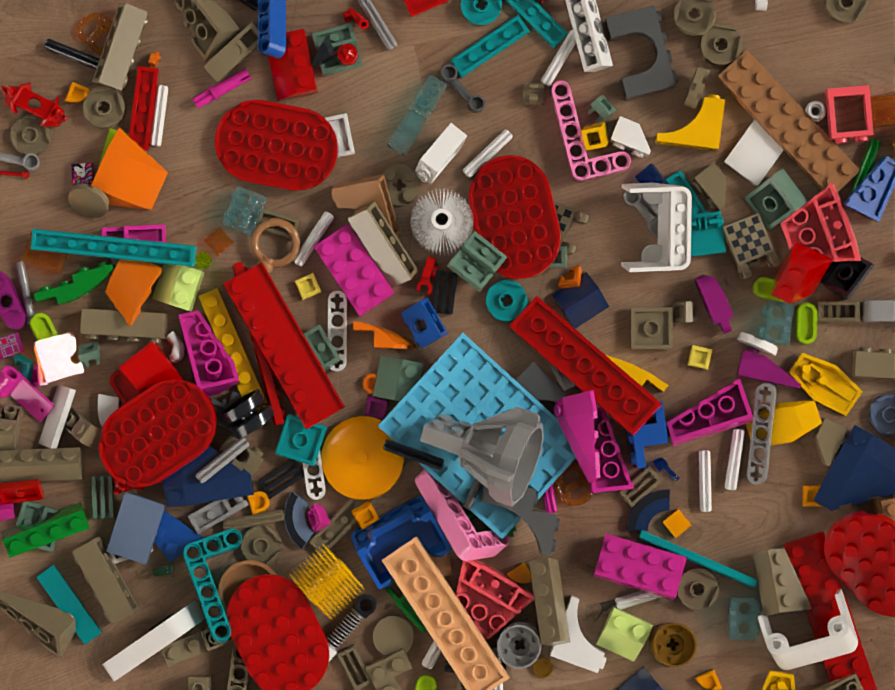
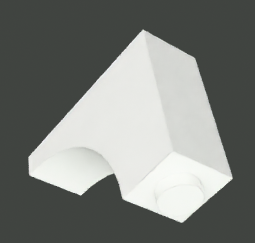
M571 595L565 609L570 643L552 646L550 656L598 673L599 668L603 670L607 658L604 657V651L594 647L583 636L577 618L580 599Z

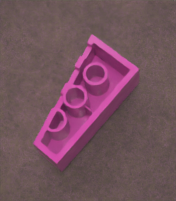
M740 378L666 423L672 447L753 421V415Z
M601 407L597 408L594 430L598 431L595 449L599 451L600 478L588 483L589 493L634 489L607 413Z

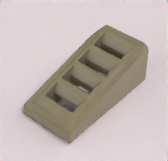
M817 301V322L861 321L860 301ZM824 305H828V318H824ZM833 305H836V318H833ZM841 305H845V318H841ZM850 305H854V318H850Z

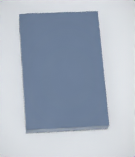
M126 491L106 552L146 565L166 504Z

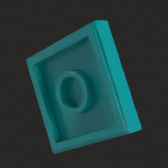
M287 414L274 454L315 466L327 426L317 423L305 429L299 417Z

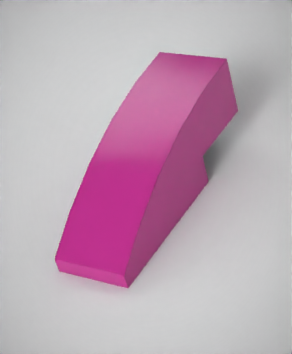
M140 225L101 228L100 236L166 242V226Z

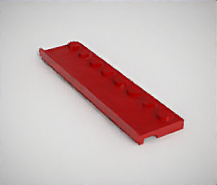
M261 262L223 283L224 288L305 429L345 408L264 264Z

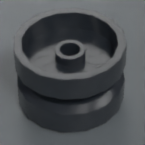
M259 389L244 395L221 413V417L226 424L236 422L231 429L236 439L243 438L254 432L275 415L269 404L261 405L264 401V396Z

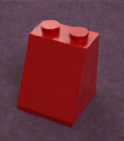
M794 241L776 274L771 295L789 304L813 295L832 259Z
M150 342L119 366V369L140 394L161 381L171 379L186 381L156 342Z

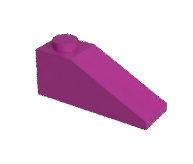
M747 348V351H741L736 376L796 389L800 388L801 384L765 355L759 354L760 350Z

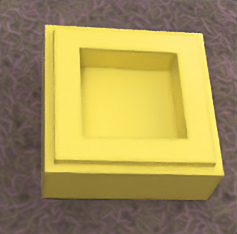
M314 273L295 280L302 300L322 292Z
M691 345L687 365L708 370L712 349Z

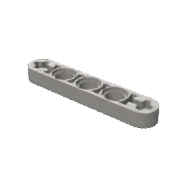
M771 383L759 385L755 395L747 478L755 485L763 483L768 476L777 394L775 386ZM768 387L771 395L767 396L766 402L770 401L771 404H760V401L765 400V394L761 393V390ZM761 407L769 410V417L767 419L759 416V409ZM758 428H764L767 431L765 439L757 437L756 432ZM757 448L765 452L763 460L755 458L754 452ZM753 463H764V466L759 467V473L762 474V477L756 480V476H753L752 473L757 471V465L753 466Z

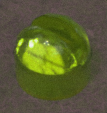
M201 251L196 255L195 264L198 265V269L203 270L212 264V259L208 253Z

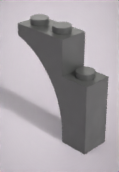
M483 485L480 501L504 507L517 514L533 532L539 547V553L544 556H551V552H554L556 548V540L553 539L554 531H558L560 519L557 518L555 513L532 510L533 506H537L538 494L535 493L536 489L527 487L523 498L513 507L496 502L489 495V490Z

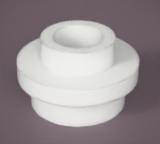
M812 101L806 106L805 112L815 122H818L825 117L826 108L820 101ZM813 108L818 109V115L812 114Z

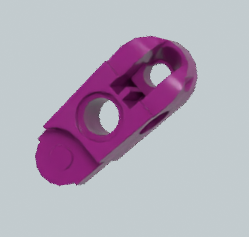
M0 271V316H2L7 327L17 330L22 329L27 320L25 308L8 274ZM6 296H10L12 300L9 307H4L3 299Z
M703 274L694 278L709 318L712 319L714 325L719 324L723 334L731 332L732 328L728 319L734 317L724 290L720 289L717 280L712 276Z

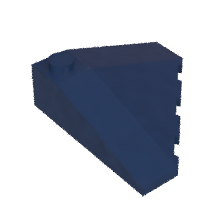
M854 425L813 499L814 502L830 511L840 509L839 506L852 503V506L868 502V498L880 495L881 498L895 495V448L875 435Z
M209 445L199 457L163 480L167 507L187 506L253 495L251 474L245 469L239 470L232 464L234 461L232 460L206 482L201 483L196 478V473L223 452L221 450L218 453Z

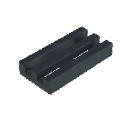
M437 271L433 308L436 313L453 315L457 282L456 273ZM440 276H445L441 309H437ZM453 277L449 310H446L448 279Z
M291 460L260 480L259 484L268 495V498L271 499L305 476L295 460ZM293 465V470L268 486L265 484V482ZM297 472L299 476L272 493L269 489Z

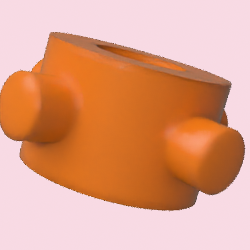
M156 51L151 54L148 60L149 67L153 68L158 65L161 58L160 52Z

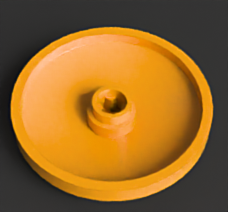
M369 416L349 418L333 428L324 442L321 453L324 475L330 485L344 496L357 500H369L380 497L394 487L403 472L405 457L383 449L386 439L393 440L378 427L381 422L379 419Z

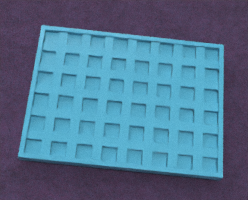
M463 332L378 425L393 441L442 458L444 464L441 470L419 464L463 504L471 490L475 477L460 466L459 455L420 441L424 425L438 415H448L452 417V420L464 421L472 425L475 422L482 421L515 407L539 414V422L543 424V452L539 456L536 470L528 485V488L536 489L535 493L538 494V499L576 458L558 423V419ZM502 428L500 437L503 436L506 428ZM482 484L470 511L503 539L521 518L504 507L481 502Z

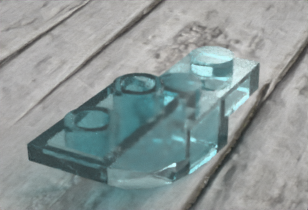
M431 74L428 76L410 105L405 117L388 142L387 147L404 157L406 156L430 118L448 84Z

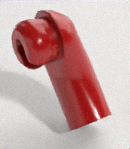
M348 8L347 11L342 13L345 22L353 20L361 29H366L369 26L367 19L353 8Z

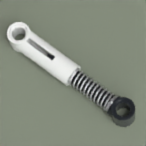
M365 593L359 596L351 611H349L350 614H346L345 620H341L342 623H339V626L336 625L337 629L334 628L335 631H331L332 634H329V637H327L330 650L329 662L338 653L336 649H338L340 644H343L342 641H345V638H348L347 635L353 632L352 629L355 630L360 621L375 611L377 601L373 595ZM363 599L370 600L372 603L371 609H362L361 601Z

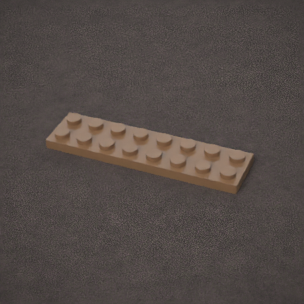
M748 50L741 54L716 78L821 191L833 182L838 192L859 172V168L830 140V137Z

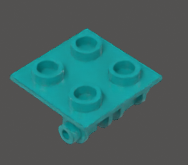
M721 211L691 215V257L726 252L722 230L724 221Z

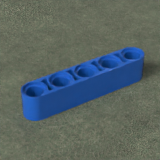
M258 0V50L262 54L281 58L285 53L286 0Z

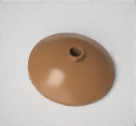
M256 560L240 561L228 568L223 574L218 587V595L224 611L227 613L229 601L240 585L255 576L264 574L276 575L273 569Z

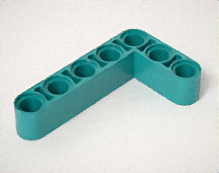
M228 529L189 543L183 551V558L213 640L217 643L228 641L231 628L206 560L238 549L241 545L242 535L237 529ZM229 535H235L238 538V542L236 544H229L226 538ZM215 542L218 545V549L213 552L209 551L207 544ZM190 549H195L199 555L191 559L187 556V552ZM196 569H203L206 575L203 578H197L194 575V571ZM204 588L212 590L213 595L210 598H204L201 595V591ZM211 608H217L220 611V615L212 618L209 616L208 611ZM217 628H225L227 635L223 638L218 637L215 634Z

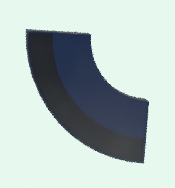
M670 489L652 492L641 499L629 515L626 530L648 531L649 523L656 514L662 511H669Z

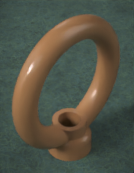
M270 218L256 226L252 233L250 244L252 253L258 260L257 265L262 262L266 270L272 273L273 268L286 266L295 259L300 249V237L296 228L291 223L280 218ZM272 226L284 228L291 236V250L281 259H272L265 256L259 248L260 235L265 229Z

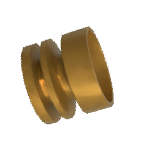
M667 622L659 625L652 632L649 638V649L657 662L669 667H681L688 664L694 658L697 651V640L689 627L681 623ZM671 638L672 641L676 642V646H673V650H671L670 647H667V643H670Z

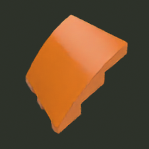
M120 259L105 291L107 297L114 303L115 308L122 314L129 326L133 324L141 313L140 307L150 295L152 285L162 273V268L151 262Z
M353 322L354 331L374 332V348L415 350L413 342L396 332L363 322Z

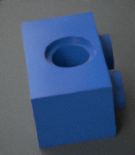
M428 298L417 302L401 312L403 323L406 327L410 328L413 340L421 349L448 334ZM420 320L425 322V329L420 326Z

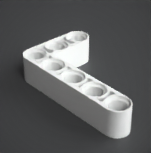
M193 601L102 665L112 680L116 681L203 621L205 617L202 610Z

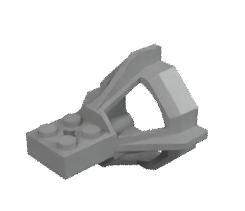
M515 407L482 421L475 422L472 425L468 422L452 420V417L448 415H438L424 425L420 441L459 455L460 466L481 482L489 490V495L496 502L513 507L523 498L536 470L539 456L543 452L544 434L543 424L539 422V414ZM502 428H506L503 436L500 437Z

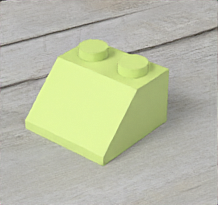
M163 264L162 273L159 276L152 299L192 312L204 272L188 266Z
M613 606L596 645L631 661H635L653 625Z

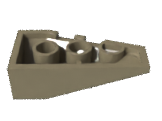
M173 0L177 9L181 10L184 15L185 21L183 23L185 28L189 27L191 31L193 46L205 61L223 49L240 29L230 15L213 0Z
M0 592V609L14 621L20 620L27 633H35L41 639L39 643L59 658H62L76 632L75 618L70 613L63 612L58 608Z

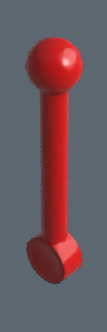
M0 171V175L22 176L24 179L30 176L28 171Z

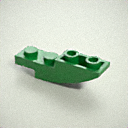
M109 262L97 264L95 269L89 270V267L77 269V273L72 274L74 283L68 280L58 283L59 287L51 289V286L41 287L38 289L39 292L34 293L35 301L40 303L56 298L59 305H64L80 299L101 286L112 275L116 266L114 264L109 265Z

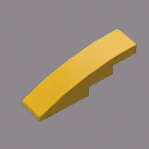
M606 355L641 386L647 381L661 392H664L669 386L651 373L631 363Z

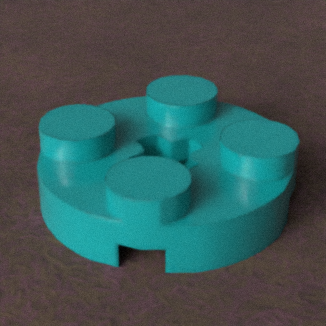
M461 0V11L463 16L472 25H489L499 17L502 0H482L487 2L484 10L476 8L475 5L478 4V0Z
M513 280L497 282L487 292L486 305L488 311L494 318L500 321L508 322L515 320L527 307L528 300L525 290L519 283ZM506 295H509L513 303L505 307L501 297L505 298Z

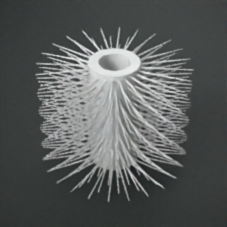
M443 191V203L441 204V209L440 206L438 209L433 192L434 202L428 192L429 199L426 195L425 199L421 196L424 208L418 199L419 208L416 202V210L412 218H410L411 220H419L423 215L421 221H412L415 222L414 225L422 232L418 234V237L421 238V247L427 245L428 247L424 248L432 249L434 252L436 246L435 251L437 255L440 241L439 251L441 256L442 237L443 251L445 237V242L447 238L451 252L450 242L456 252L455 245L458 249L459 245L462 247L463 234L464 241L466 242V237L467 240L469 238L467 235L470 226L473 224L467 207L464 204L462 205L464 200H456L460 199V197L452 196L451 193L449 196L448 191L445 200V192ZM441 219H445L447 221L445 225L437 224V222ZM411 225V228H412V230L414 231V233H415V235H416V232H415L416 230L413 228V227H415V226H412V225Z

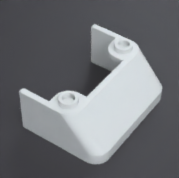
M660 183L622 184V189L630 193L642 192V197L647 203L658 204V244L646 246L642 251L641 261L621 262V267L628 272L686 269L691 261L692 195L689 189L684 186Z
M838 589L835 593L841 615L834 616L829 620L827 628L830 636L790 647L787 638L783 634L772 633L768 617L764 616L763 611L760 612L757 617L767 648L781 669L791 670L855 651L858 646V638L842 589Z

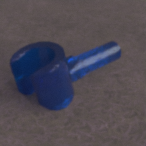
M658 458L653 462L659 472L665 469L675 481L679 480L680 477L669 467L664 458Z

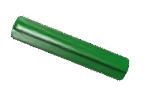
M871 139L869 141L850 194L871 171L881 145L879 140Z

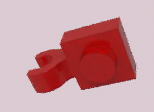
M427 257L421 280L416 287L417 291H420L422 285H427V294H431L432 285L429 280L431 276L435 277L438 269V265L435 264L436 259Z

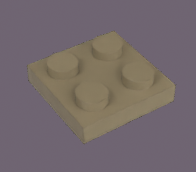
M673 307L630 308L631 350L673 349Z

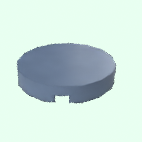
M894 394L882 395L876 398L870 405L868 411L869 422L878 433L895 435Z

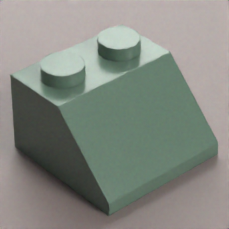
M781 169L744 197L754 212L760 214L762 222L768 230L775 227L808 202L784 169Z
M381 355L373 396L400 401L420 380L423 363Z

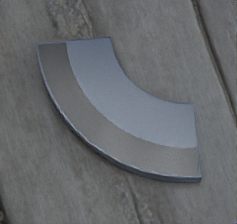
M292 491L285 505V526L293 542L300 549H303L314 533L306 522L305 515L309 503Z

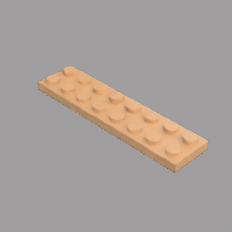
M418 537L413 538L382 559L387 570L466 690H493L510 678Z

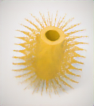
M324 545L330 555L323 549L321 551L324 555L316 550L320 558L312 553L315 559L311 558L315 563L310 562L312 568L308 567V564L305 562L303 564L306 568L299 565L302 571L298 572L301 575H298L300 581L296 580V577L292 574L290 576L307 598L319 607V610L325 613L324 615L332 619L329 613H332V609L335 608L331 603L336 605V608L341 611L342 609L339 604L345 606L342 602H345L339 591L352 602L349 596L355 599L352 592L356 595L357 593L349 583L357 590L359 589L357 585L361 586L363 590L365 588L355 575H352L351 570Z

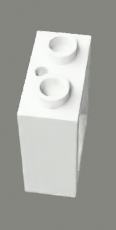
M450 123L420 159L414 171L417 177L422 182H428L431 185L461 149L467 135Z

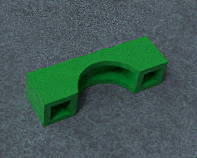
M80 502L61 509L55 516L41 523L33 525L20 524L1 532L2 541L9 558L90 528L87 516Z

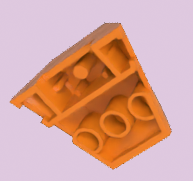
M119 127L105 152L91 188L95 186L103 191L109 199L108 205L152 210L168 171Z

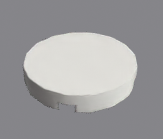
M742 332L737 338L741 343L772 356L777 354V346L765 340H760L751 334Z

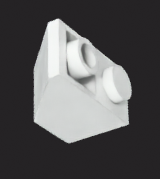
M620 116L610 138V142L613 143L612 146L623 151L624 148L631 150V154L639 158L648 157L651 150L640 124Z

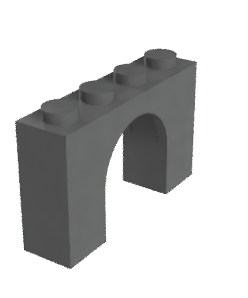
M655 6L605 19L610 41L629 36H641L649 40L655 49V63L649 70L621 79L626 101L674 89L675 83L678 82L675 70H671L672 56L670 50L666 51L664 43L667 42L665 31L660 29L659 23L662 22L659 10H655Z

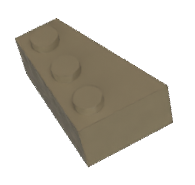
M785 548L770 549L753 554L764 616L798 613L812 609Z

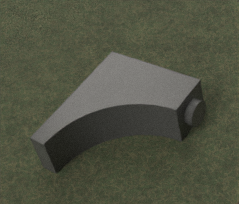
M535 362L516 379L536 400L557 402L561 398L567 397Z

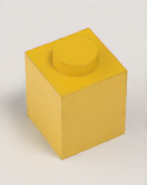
M605 122L586 125L581 130L586 151L606 147L610 142Z

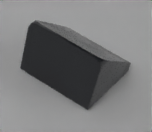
M330 41L321 43L312 63L313 66L323 65L336 56L337 53Z

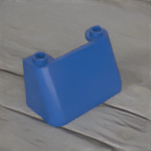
M423 496L412 498L381 515L379 520L363 530L359 527L351 534L355 550L379 590L390 586L394 580L382 559L413 538L418 537L426 551L434 557H443L452 550Z

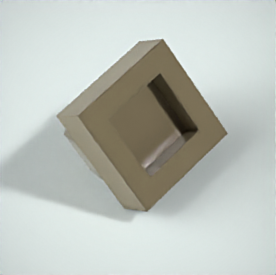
M524 83L523 104L543 105L544 84Z
M693 301L673 302V323L696 321L697 316H693V309L697 308V305Z

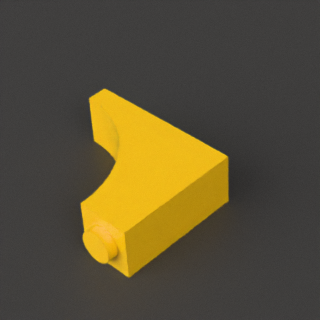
M713 94L704 97L697 116L690 124L674 132L657 133L655 144L717 151L720 143L725 100L720 99L719 95Z

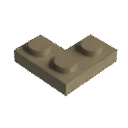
M403 648L366 665V670L377 690H401L395 676L412 669V664Z

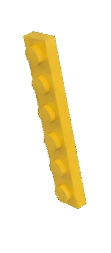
M216 288L198 296L216 338L234 361L239 382L236 385L241 396L243 397L256 389H259L264 396L219 289ZM264 396V401H263V403H262L261 405L267 403V400H266L265 396Z

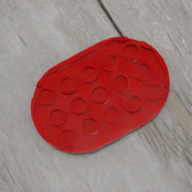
M265 100L244 101L225 113L215 133V150L221 164L231 175L249 183L290 191L312 189L329 177L338 159V140L332 126L323 116L306 108Z
M500 156L484 164L471 182L469 189V206L473 214L472 219L475 232L507 256L497 269V273L512 279L535 277L550 267L556 259L561 245V229L550 182L538 165L521 156Z
M171 379L154 384L113 412L104 423L99 442V453L104 467L112 477L123 484L146 487L160 483L199 457L209 447L214 438L217 425L214 405L209 396L199 386L191 382Z
M865 511L844 515L835 521L827 532L824 543L826 561L831 570L864 606L878 614L895 617V521L883 514H867Z
M275 574L255 576L240 585L229 601L227 619L231 628L230 635L254 682L263 690H311L314 688L327 670L330 650L326 635L306 595L292 580Z

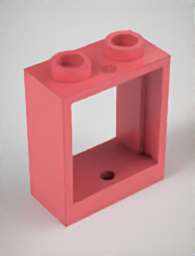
M869 85L830 88L824 91L827 128L830 140H835V144L847 143V139H855V142L868 141V138L874 135ZM863 97L865 130L837 133L834 99Z

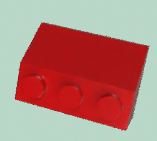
M299 29L286 32V50L281 58L268 55L277 101L318 93L305 30Z

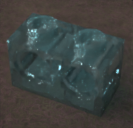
M237 186L231 196L230 206L224 213L222 224L252 236L267 198L259 193ZM249 197L248 203L245 204L246 198ZM241 216V220L237 224V219Z
M772 300L767 301L766 305L763 304L761 316L765 318L764 325H760L759 328L761 340L776 345H789L794 304ZM774 307H779L782 310L780 318H775L772 315ZM772 327L777 328L779 331L777 339H773L769 335Z
M728 596V639L756 640V635H759V623H756V614H759L760 606L759 602H756L755 597ZM743 602L749 604V610L746 613H740L739 606ZM743 623L749 625V631L746 634L739 633V626Z

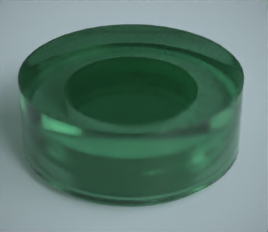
M173 564L152 568L153 576H162L174 572Z

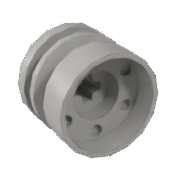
M527 621L510 623L503 629L497 641V651L500 659L506 665L515 669L530 667L537 661L542 650L539 630ZM517 639L518 641H520L521 639H523L525 641V647L520 646V648H518L516 646L517 641L515 640Z

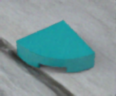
M22 354L14 355L15 365H18L21 374L28 381L32 380L34 362Z

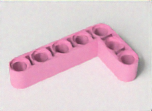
M565 81L556 82L552 87L551 96L572 178L577 182H584L626 171L631 164V158L629 154L623 151L588 159L571 88ZM557 87H564L566 94L558 96L555 93V89ZM562 107H569L571 115L563 116L560 113V109ZM567 127H574L576 135L573 137L567 136L565 129ZM572 147H579L581 155L578 157L572 156L570 149ZM624 157L627 163L626 166L619 167L615 162L616 158ZM597 162H604L606 164L604 172L596 170L595 164ZM577 167H584L586 175L583 177L577 176L575 169Z
M424 469L415 478L419 491L456 555L461 560L471 561L494 557L509 544L507 535L501 539L492 530L476 532L457 498L428 471Z

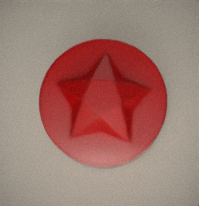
M352 44L341 45L337 50L339 62L347 66L354 64L358 59L357 48Z

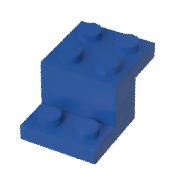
M659 401L662 406L650 418L651 420L653 419V423L644 424L634 436L626 431L627 443L632 446V452H629L630 464L634 465L635 468H646L643 446L668 443L663 401Z

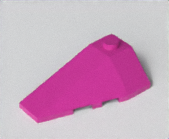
M199 310L179 314L178 318L194 384L199 386L208 396L218 395L237 384L239 378L234 361L226 353L221 342L215 337Z
M594 390L563 397L555 402L554 407L558 423L588 483L600 478L599 451L595 449L598 431L594 430L597 407Z

